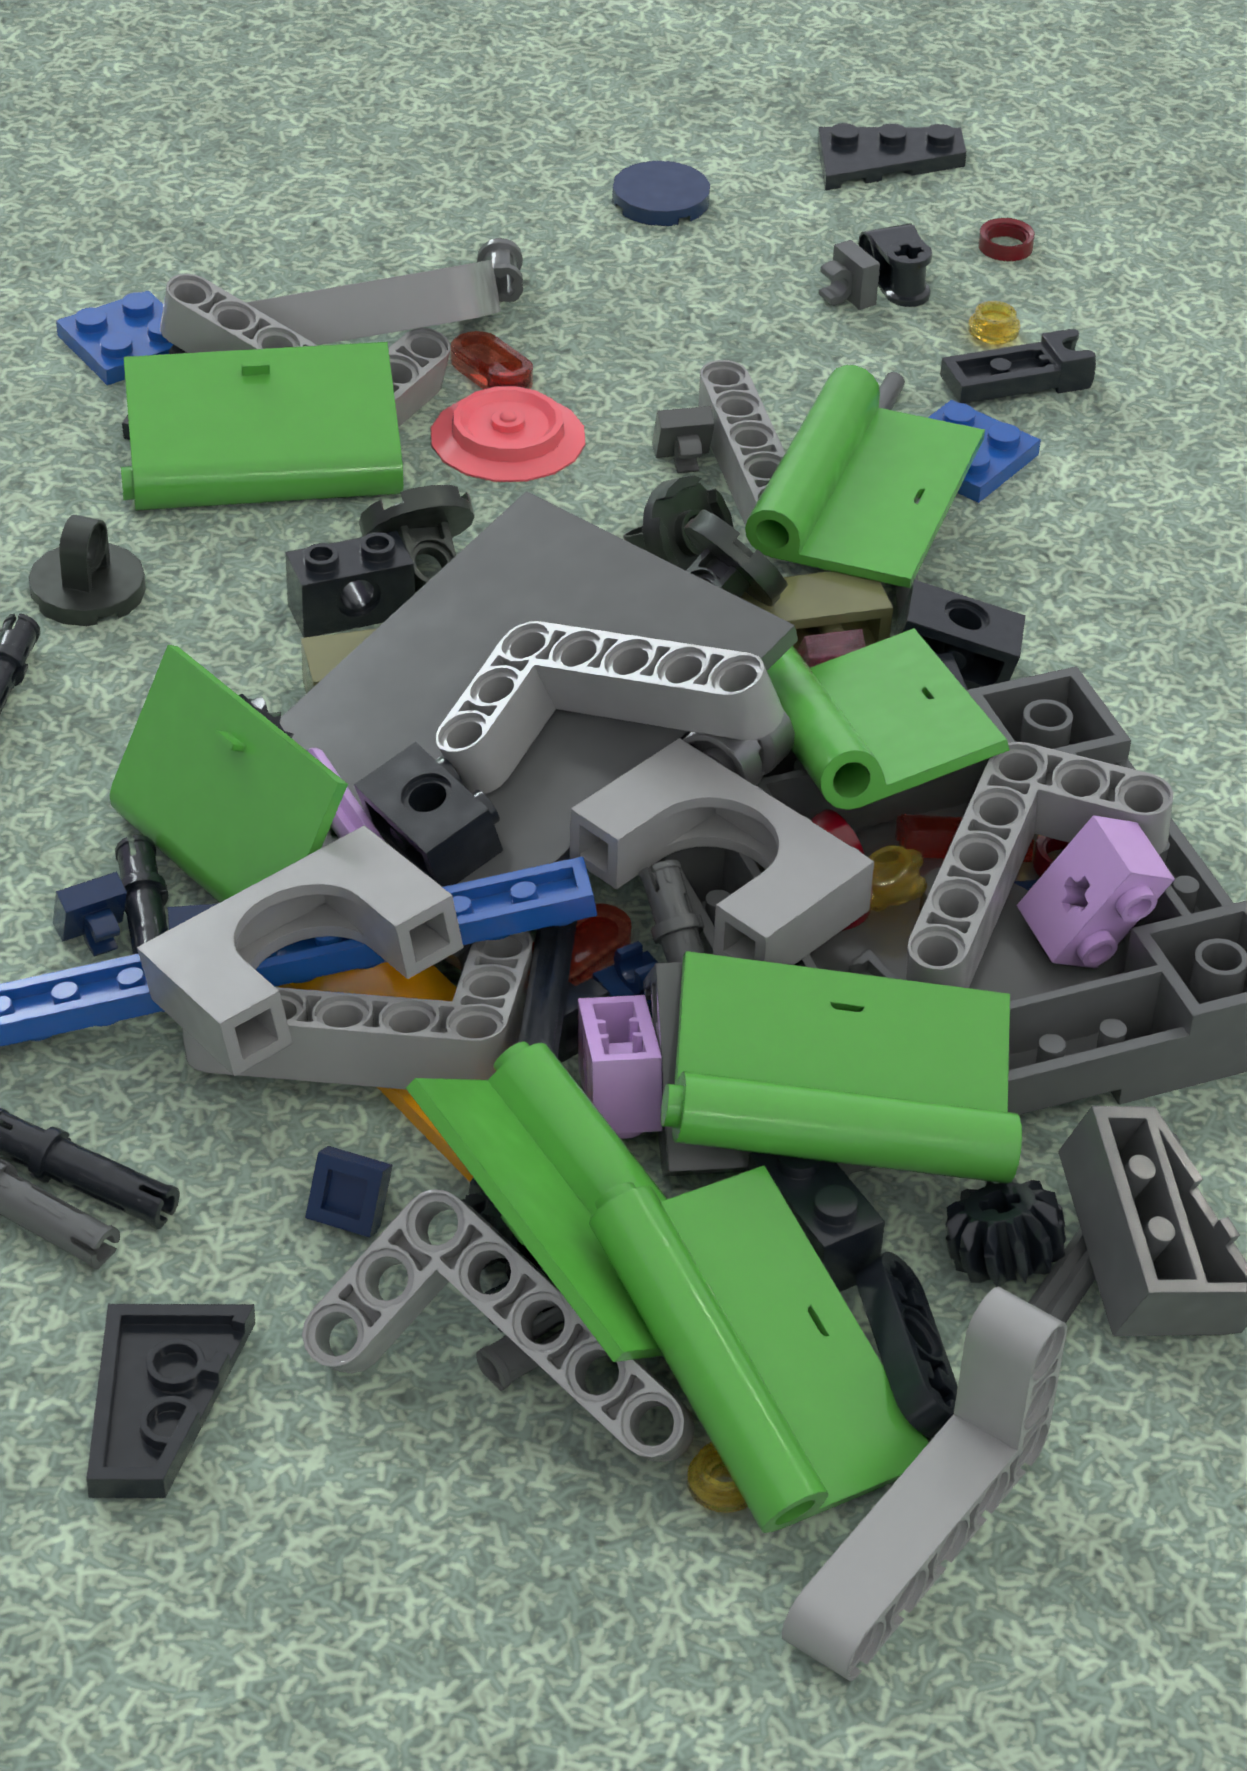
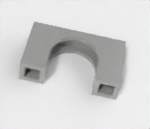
M680 738L571 808L570 859L583 856L586 869L615 889L636 877L645 867L649 868L667 855L693 847L730 849L752 858L765 869L760 875L716 904L713 955L795 965L869 911L874 869L873 860Z
M364 825L138 946L137 950L152 1000L233 1076H236L293 1044L279 990L256 971V968L267 957L279 949L301 940L316 937L334 936L354 939L366 944L404 977L409 979L464 947L453 896Z

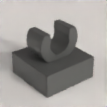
M852 240L835 244L833 260L823 264L820 271L831 280V285L819 289V295L831 305H838L848 300L859 310L876 305L880 263Z
M711 406L657 410L652 438L655 457H673L677 473L698 472L697 458L702 457V454L709 453L715 425Z

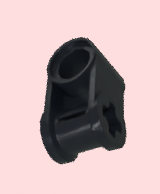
M909 223L860 233L858 246L880 263L878 287L890 302L904 307H916L926 303L930 298V288L926 283V266L932 260V250L919 236L915 226Z

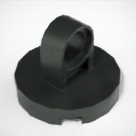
M695 475L663 481L651 492L644 508L643 526L628 531L623 535L625 541L686 571L701 554L686 535L684 530L686 524L691 519H694L701 510H706L716 515L733 527L732 516L719 491L716 488L706 490L699 483L702 478Z
M429 485L411 488L400 492L403 503L393 505L384 510L382 500H379L361 513L359 526L362 537L370 533H386L397 530L414 562L415 592L431 579L422 575L418 570L415 560L416 556L421 554L430 555L443 568L456 556L452 538L465 531L472 525L475 515L470 495L466 492L460 497L457 486Z
M701 510L694 519H691L684 527L686 535L701 552L699 557L686 570L687 572L739 598L746 592L767 606H773L780 599V594L788 586L786 580L758 549L753 553L739 541L737 537L740 533L732 526L706 510Z
M71 515L68 518L61 534L59 547L46 552L33 564L28 576L30 595L39 605V612L49 619L67 625H98L97 618L109 617L117 613L118 619L124 617L142 602L146 590L145 573L141 560L128 549L108 542L107 526L103 520L81 515Z

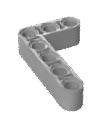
M492 260L245 302L316 345L463 321L501 312Z
M179 274L170 278L167 282L160 331L165 339L187 353L318 346L198 275ZM412 329L388 348L398 428L431 400L442 387L450 354V343L443 334L433 329Z
M716 360L705 364L700 370L698 407L711 406L715 425L710 446L746 526L747 519L782 460L785 451L747 369L734 361Z
M529 621L514 627L501 639L440 725L436 733V744L443 757L452 764L459 774L464 787L471 793L478 789L487 794L501 787L509 778L556 709L738 740H755L765 737L779 726L784 713L764 662L757 655L548 622Z
M1008 743L1009 751L989 758L909 937L906 980L963 988L970 987L1034 834L1070 843L1090 818L1095 815L1137 822L1157 853L1161 854L1168 845L1174 795L1170 784L1163 778L1150 773L1030 743Z
M521 932L501 940H485L472 943L452 1001L276 987L280 992L293 1044L238 1075L406 1089L415 1078L488 1080L496 1072L493 1065L497 1058L519 1041L533 956L532 938L527 932ZM182 1028L185 1056L189 1066L197 1071L232 1075Z
M433 1189L422 1192L412 1199L312 1309L304 1322L302 1332L304 1347L312 1359L339 1372L352 1374L366 1371L380 1359L444 1286L450 1282L629 1450L650 1461L667 1462L676 1460L683 1455L694 1438L695 1424L689 1409L637 1359L617 1362L619 1368L618 1381L607 1393L600 1395L590 1393L585 1381L586 1371L593 1361L597 1358L608 1356V1354L555 1284L479 1213L448 1191ZM454 1210L457 1214L458 1226L453 1238L444 1244L432 1245L428 1237V1228L431 1220L439 1212ZM498 1258L507 1259L511 1268L508 1284L498 1293L484 1294L480 1286L481 1271L491 1260ZM403 1264L408 1274L405 1290L395 1299L383 1300L379 1292V1281L382 1274L393 1265ZM559 1307L565 1319L564 1330L552 1343L538 1344L532 1332L534 1319L545 1308ZM351 1318L357 1325V1342L346 1354L335 1356L330 1348V1334L335 1325L342 1320ZM653 1407H668L674 1419L673 1432L670 1437L660 1445H645L639 1432L640 1420L644 1413Z
M1001 1287L993 1288L985 1296L976 1309L966 1332L954 1414L795 1599L783 1624L781 1634L784 1641L847 1680L852 1681L856 1679L861 1673V1670L856 1665L860 1661L865 1664L870 1662L904 1621V1618L899 1616L900 1612L903 1609L909 1613L913 1610L946 1570L945 1567L940 1565L943 1560L946 1559L952 1562L987 1520L981 1516L982 1513L986 1510L992 1514L1026 1473L1025 1470L1021 1469V1466L1024 1463L1032 1466L1040 1455L1050 1429L1066 1340L1067 1325L1063 1321Z

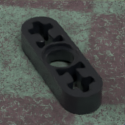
M884 1252L856 1274V1285L897 1406L906 1420L919 1433L933 1438L954 1414L958 1385L922 1284L904 1260L892 1252Z

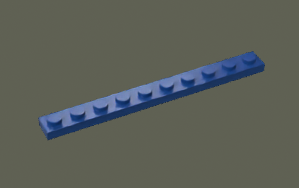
M583 856L443 887L453 896L463 945L485 940H501L512 934L549 926H564L576 920L597 916L594 895ZM326 936L305 939L287 945L267 957L256 968V971L275 987L289 983H305L316 977L357 968L369 969L386 961L362 942L344 937ZM139 953L1 983L0 1047L29 1040L41 1041L61 1033L93 1026H109L121 1020L165 1011L151 998Z

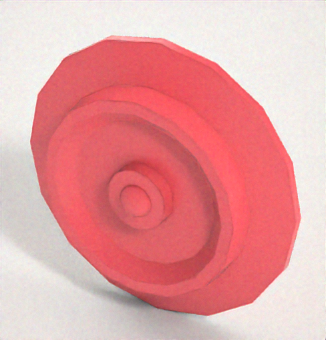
M498 386L476 391L443 410L431 426V447L445 464L467 476L493 482H527L554 475L575 462L585 446L584 425L572 410L536 390L518 386Z

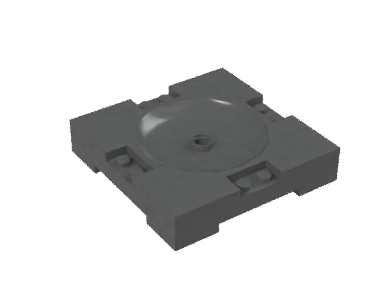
M1077 666L966 690L1005 736L1008 743H1030L1136 770L1128 760L1131 746L1130 737ZM792 750L770 773L762 777L756 786L808 819L813 818L825 809L838 813L855 832L865 856L874 861L872 903L868 918L855 928L840 931L797 962L796 966L848 972L851 961L860 953L870 949L900 979L906 980L909 937L989 758L863 807L850 810L836 808L826 801ZM1172 818L1170 820L1168 845L1159 856L1175 880L1157 899V904L1153 911L1140 919L1119 942L1115 954L1097 968L1051 962L1016 906L1027 894L1028 890L1013 883L969 987L971 989L1010 994L1008 1112L1022 1115L1111 1092L1120 1105L1247 1072V900L1233 903ZM1038 834L1033 836L1015 881L1036 880L1040 878L1033 867ZM693 847L669 854L658 862L666 860H678L680 862L682 877L693 913L701 915L705 926L704 930L700 933L706 954H713L716 904L760 875L765 869L758 862L742 853L719 847ZM1064 849L1052 851L1047 855L1051 860L1055 861ZM650 866L649 868L651 869V872H652V873L655 872V871L653 870V867ZM837 1163L846 1175L875 1168Z

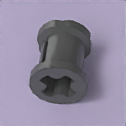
M491 239L478 250L477 262L492 260L499 302H514L523 293V275L520 272L523 262L521 249L515 242L509 239Z

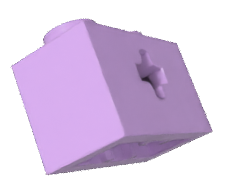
M1093 815L1016 906L1052 963L1097 968L1115 954L1119 942L1134 925L1153 911L1157 904V899L1171 885L1175 878L1137 822Z
M645 995L579 998L578 1066L583 1092L620 1139L633 1138L642 1132L662 1131V1056Z

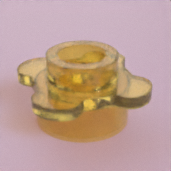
M893 845L883 847L868 857L874 861L871 910L881 911L889 905L904 904L909 900L919 898L926 891L927 882L924 877L920 876L919 869L924 863V859L919 851L914 849L907 850L904 847Z

